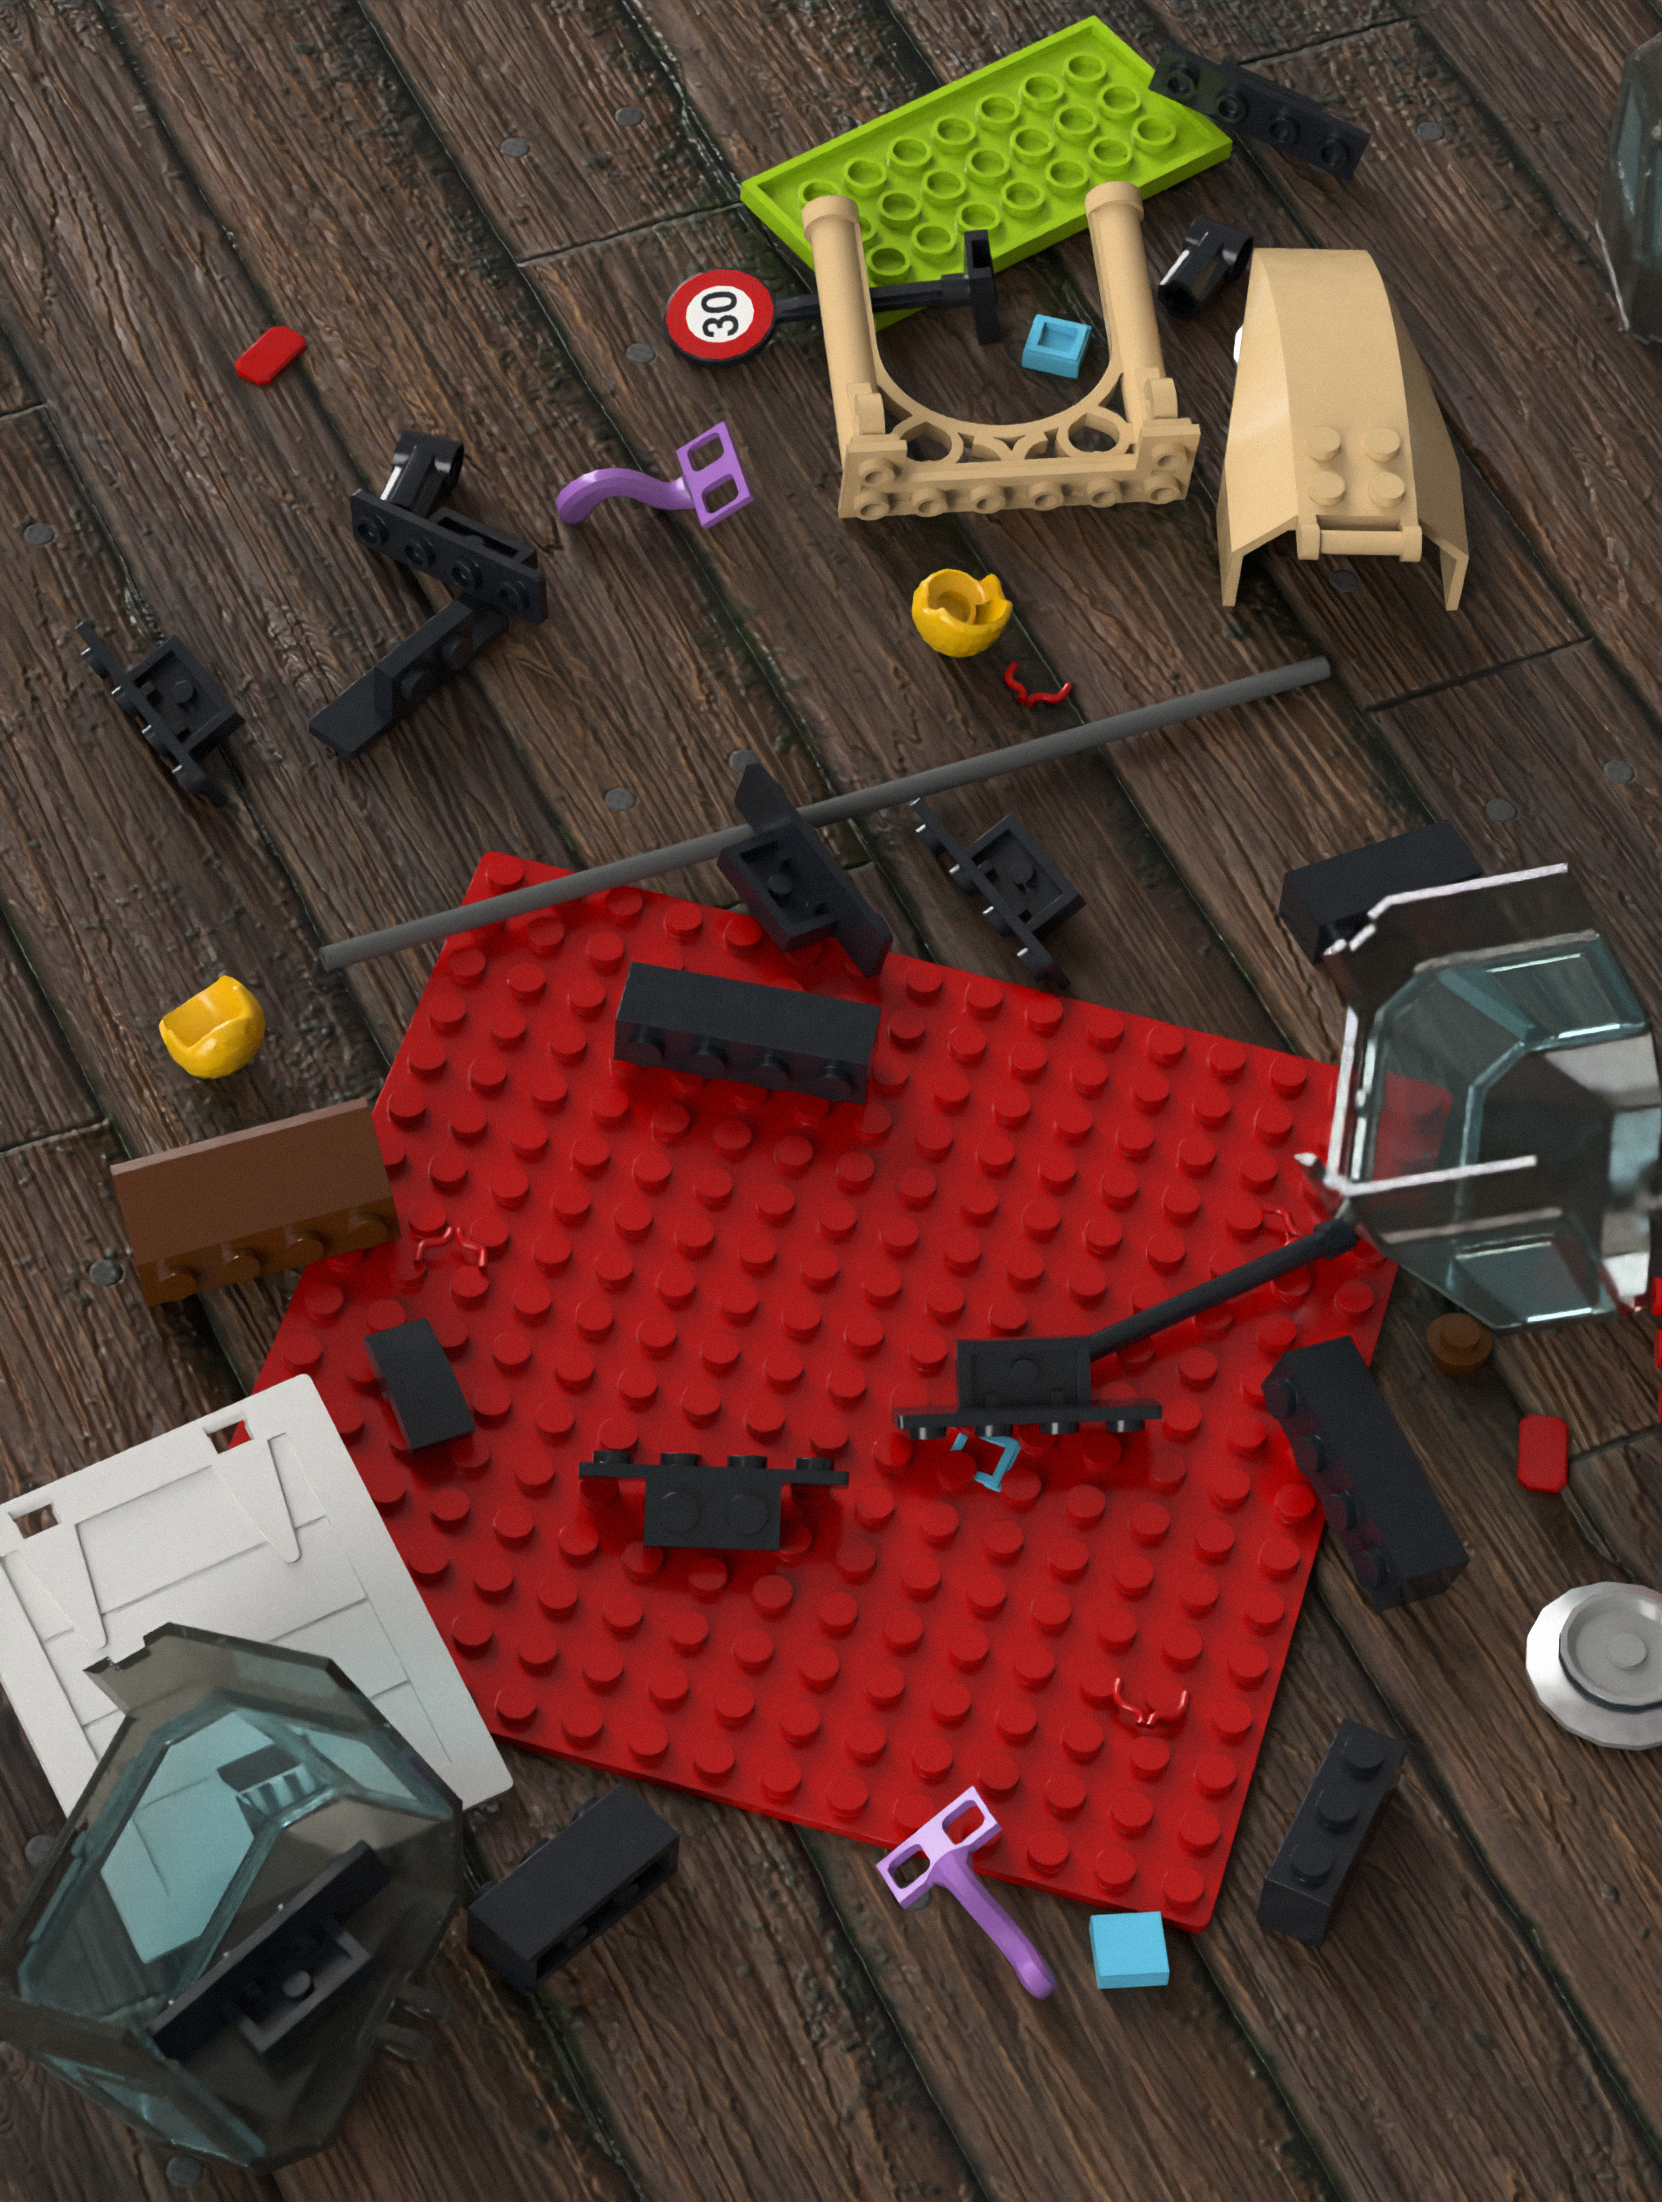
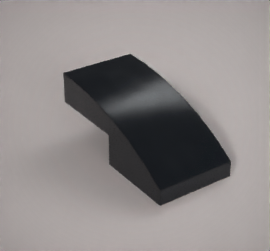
M426 1317L363 1337L362 1342L383 1400H390L410 1456L474 1435L476 1427L443 1348Z

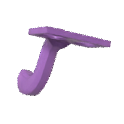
M722 421L676 451L683 475L674 482H662L645 473L631 469L610 468L596 470L582 475L567 485L557 497L556 506L560 520L564 524L573 526L587 519L593 510L606 498L626 496L664 510L696 509L701 526L707 530L752 502L754 497L729 425ZM720 437L724 448L721 458L701 471L696 472L692 462L693 453L713 439ZM734 479L738 488L737 498L715 513H710L706 503L707 495L728 480Z
M971 1786L876 1864L904 1909L934 1885L946 1888L953 1893L962 1906L1003 1952L1026 1990L1043 2001L1057 1989L1053 1971L1032 1941L984 1887L974 1871L972 1854L1000 1832L1002 1827L974 1786ZM978 1806L984 1815L983 1824L964 1841L954 1844L948 1835V1827L969 1808ZM924 1850L930 1860L928 1870L908 1887L900 1889L894 1879L895 1870L917 1851Z

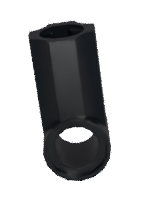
M1199 215L1189 228L1180 257L1159 284L1157 299L1165 305L1168 314L1183 321H1187L1193 316H1201L1226 281L1235 283L1241 277L1252 253L1254 237L1221 222Z
M405 428L397 442L392 462V475L381 499L427 520L433 515L443 492L451 494L458 483L464 461L465 448L463 442Z

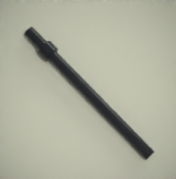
M1382 1201L1347 1218L1338 1214L1316 1224L1313 1230L1314 1233L1088 1335L1090 1337V1364L1324 1256L1329 1260H1333L1355 1250L1357 1241L1396 1223V1215L1392 1206L1387 1201Z

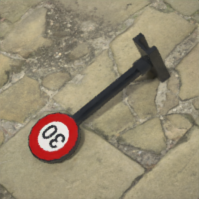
M987 229L964 232L963 273L941 275L940 280L869 288L872 313L944 305L945 309L969 306L979 345L1002 343L997 305H999ZM717 267L696 273L677 286L666 302L663 323L670 346L684 360L700 367L728 368L745 363L762 352L774 336L777 325L821 319L818 294L775 298L771 289L758 276L739 268Z

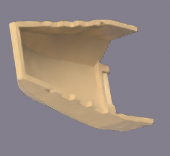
M1254 248L1216 512L1223 606H1235L1243 556L1284 532L1295 530L1299 560H1318L1319 554L1390 555L1399 556L1401 562H1420L1423 533L1439 546L1446 610L1458 611L1469 560L1460 467L1421 359L1398 307L1373 258L1367 250Z

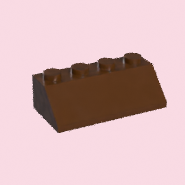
M366 1097L110 1166L148 1307L168 1301L181 1300L190 1295L230 1284L244 1283L263 1275L296 1266H306L318 1260L359 1249L372 1248L381 1243L402 1238L393 1194Z

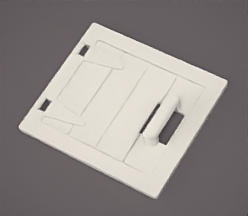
M300 1374L0 1505V1682L133 1956L138 1962H146L308 1886L323 1872L325 1866L335 1856L347 1852L360 1840H365L377 1854L507 1793L513 1786V1779L311 1377L307 1374ZM244 1420L245 1429L251 1440L218 1454L207 1435ZM51 1504L52 1512L58 1525L24 1539L13 1520ZM313 1720L323 1740V1743L314 1752L227 1791L215 1766L216 1764ZM342 1784L345 1785L352 1800L255 1845L253 1844L247 1828Z

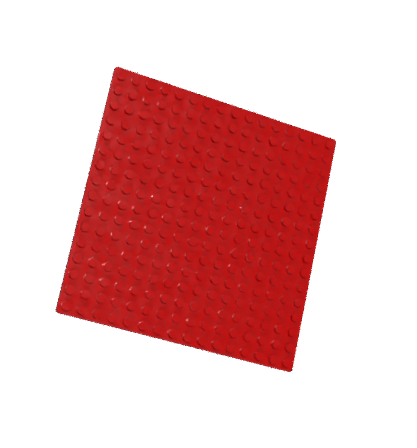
M487 852L481 857L461 906L578 872L500 852ZM622 885L447 937L371 1114L393 1194L402 1238L384 1242L372 1248L359 1249L318 1260L306 1265L250 1396L300 1374H307L311 1377L493 1741L890 1850H895L966 1790L974 1786L1002 1827L1000 1832L972 1854L975 1873L1122 1914L1160 1911L1162 1925L1192 1933H1201L1208 1929L1326 1522L1324 1507L1308 1476L1304 1475L1297 1466L1294 1450L1279 1421L1268 1411L1260 1385L1283 1353L1350 1335L1368 1370L1370 1369L1443 1115L1445 1099L1440 1093L1425 1088L888 952L880 974L866 978L836 938L829 937L783 954L755 917L630 885ZM631 961L882 1006L878 1049L865 1104L828 1101L818 1096L785 1090H767L752 1084L719 1078L707 1079L691 1073L658 1067H641L631 1062L614 1060L615 1019ZM1382 1201H1387L1395 1212L1396 1223L1357 1241L1356 1249L1333 1260H1329L1324 1256L1091 1363V1400L1154 1398L1162 1404V1419H1146V1429L1133 1432L1107 1431L1105 1421L1079 1422L1080 1432L1072 1434L1040 1433V1424H1014V1434L1008 1437L1018 1440L1021 1449L1012 1468L1002 1477L1000 1492L984 1487L985 1484L975 1481L976 1471L992 1476L1005 1447L983 1440L980 1436H975L973 1426L947 1427L946 1438L910 1439L907 1437V1429H898L891 1422V1408L956 1405L954 1339L1081 1334L1088 1336L1259 1258L1260 1254L1266 1255L1283 1247L1289 1239L1294 1237L1285 1229L1282 1217L1275 1214L1262 1213L1263 1204L1278 1205L1287 1209L1293 1217L1295 1227L1306 1230L1305 1236L1314 1233V1226L1338 1214L1347 1218ZM449 1227L455 1229L462 1228L465 1230L466 1239L478 1242L486 1247L489 1252L488 1270L482 1272L478 1269L479 1254L461 1247L457 1243L455 1236L448 1245L427 1249L423 1265L421 1266L414 1264L415 1251L418 1244L423 1240L444 1236L446 1229ZM426 1317L454 1372L476 1431L472 1437L410 1456L390 1400H383L362 1339L364 1336ZM244 1420L239 1421L227 1450L251 1440L245 1429ZM959 1433L968 1437L962 1451H950ZM598 1450L633 1452V1464L660 1465V1453L699 1454L700 1466L727 1467V1456L730 1455L768 1457L767 1469L793 1470L795 1458L835 1459V1471L849 1472V1486L847 1489L781 1487L779 1552L643 1547L646 1482L578 1480L579 1462H592L593 1451ZM1118 1678L1125 1681L1123 1698L1141 1707L1146 1714V1719L1155 1711L1176 1709L1179 1706L1183 1691L1191 1693L1190 1706L1184 1716L1175 1720H1160L1157 1722L1154 1730L1147 1729L1146 1727L1140 1728L1136 1726L1137 1720L1132 1713L1121 1710L1115 1704L1112 1693L1114 1681ZM973 1806L953 1821L947 1831L953 1843H961L981 1827L984 1822V1815L978 1806ZM924 1850L917 1851L912 1855L929 1860Z

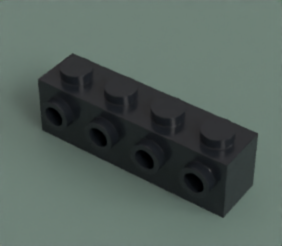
M631 961L615 1019L614 1060L631 1062L641 1067H658L691 1073L707 1079L719 1078L752 1084L767 1090H785L818 1096L828 1101H845L864 1105L878 1049L882 1006Z
M1350 1335L1283 1353L1260 1385L1264 1393L1267 1409L1279 1421L1294 1450L1297 1466L1304 1475L1308 1476L1324 1507L1325 1518L1329 1526L1338 1533L1354 1563V1571L1361 1586L1368 1590L1379 1612L1445 1593L1471 1560Z

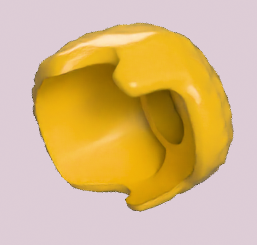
M943 569L929 575L915 590L912 603V619L923 640L936 652L953 657H968L980 654L998 640L1010 619L1013 604L1011 601L1006 600L1000 580L994 574H990L983 580L978 581L965 572Z
M226 975L221 976L207 989L163 1016L159 1024L162 1039L171 1057L188 1073L203 1079H216L228 1076L242 1069L255 1057L261 1048L266 1029L264 1012L257 999L239 981Z

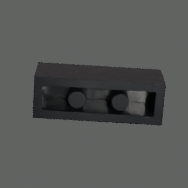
M1447 819L1286 872L1278 913L1311 964L1316 965L1333 958L1349 957L1360 949L1390 939H1403L1414 931L1444 921H1457L1468 913L1474 912L1483 870Z
M1343 1719L1265 1877L1256 1922L1319 1949L1321 1948L1398 1789L1408 1744L1348 1719Z
M622 1783L618 1784L602 1798L599 1796L590 1798L581 1805L574 1814L571 1823L551 1840L547 1837L538 1840L524 1854L520 1865L500 1882L497 1879L487 1882L475 1893L468 1906L467 1945L526 1998L678 1871L680 1834Z

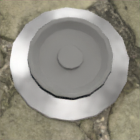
M1605 1581L1570 1589L1543 1608L1527 1636L1525 1673L1538 1703L1565 1730L1602 1747L1640 1751L1662 1745L1661 1593L1643 1585Z

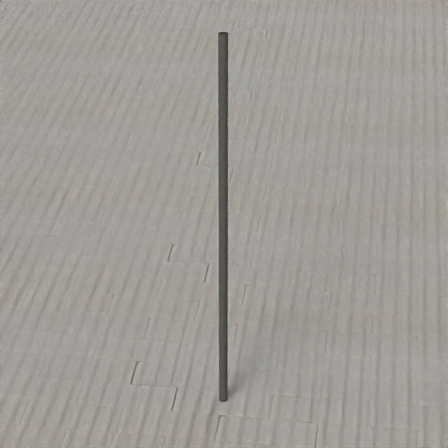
M1318 656L797 808L796 810L807 824L817 829L916 800L919 797L933 795L1325 680L1330 677L1329 663L1324 656ZM749 823L324 946L319 949L321 963L326 972L718 858L722 848L758 835Z

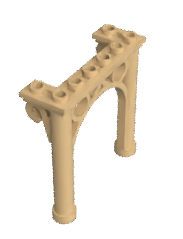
M1124 181L1103 183L1090 190L1084 200L1109 346L1110 360L1103 378L1085 398L1067 410L1038 421L1013 425L975 424L946 417L922 406L895 384L883 366L877 347L858 205L854 200L846 196L828 195L812 200L803 208L801 213L805 239L812 247L843 470L838 504L839 519L859 518L862 520H876L884 516L912 514L921 517H933L942 513L967 511L990 514L1003 509L1021 508L1047 511L1059 506L1091 505L1102 508L1116 503L1149 502L1152 504H1166L1173 500L1186 499L1201 432L1199 424H1192L1191 418H1178L1174 381L1172 378H1166L1140 225L1144 217L1141 192L1137 186ZM1118 386H1121L1126 421L1120 415L1105 409ZM884 407L902 421L894 427L891 434H885ZM1086 426L1108 434L1115 441L1116 446L1104 452H1082L1070 443L1069 437ZM922 435H926L943 444L949 454L937 461H914L907 457V443ZM1055 441L1054 452L1057 458L1031 459L1036 455L1046 453L1047 443ZM963 447L972 449L971 457L981 458L987 462L961 463Z

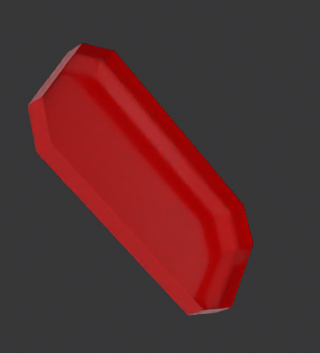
M285 326L271 327L235 362L237 375L257 385L271 384L306 350L305 337Z
M1529 1414L1520 1420L1517 1481L1526 1490L1557 1493L1567 1486L1569 1426L1560 1417Z

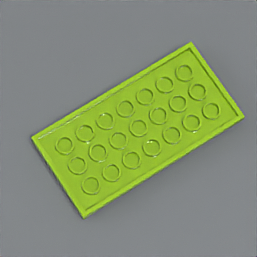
M1093 15L742 182L740 200L814 272L812 247L804 237L801 216L803 208L812 200L828 195H841L854 200L859 209L869 288L940 280L941 275L963 273L964 232L974 230H988L995 274L1088 228L1084 200L1088 192L1096 186L1112 181L1129 182L1139 188L1143 201L1230 158L1233 141L1204 114L1149 90L1148 87L1155 70L1100 19ZM926 307L873 313L875 332Z

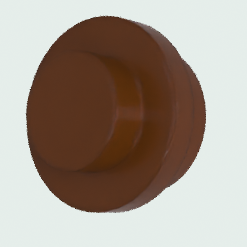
M1448 1313L1438 1317L1429 1326L1426 1336V1348L1433 1363L1441 1371L1451 1375H1466L1475 1371L1487 1360L1492 1346L1491 1334L1485 1324L1479 1319L1464 1313Z

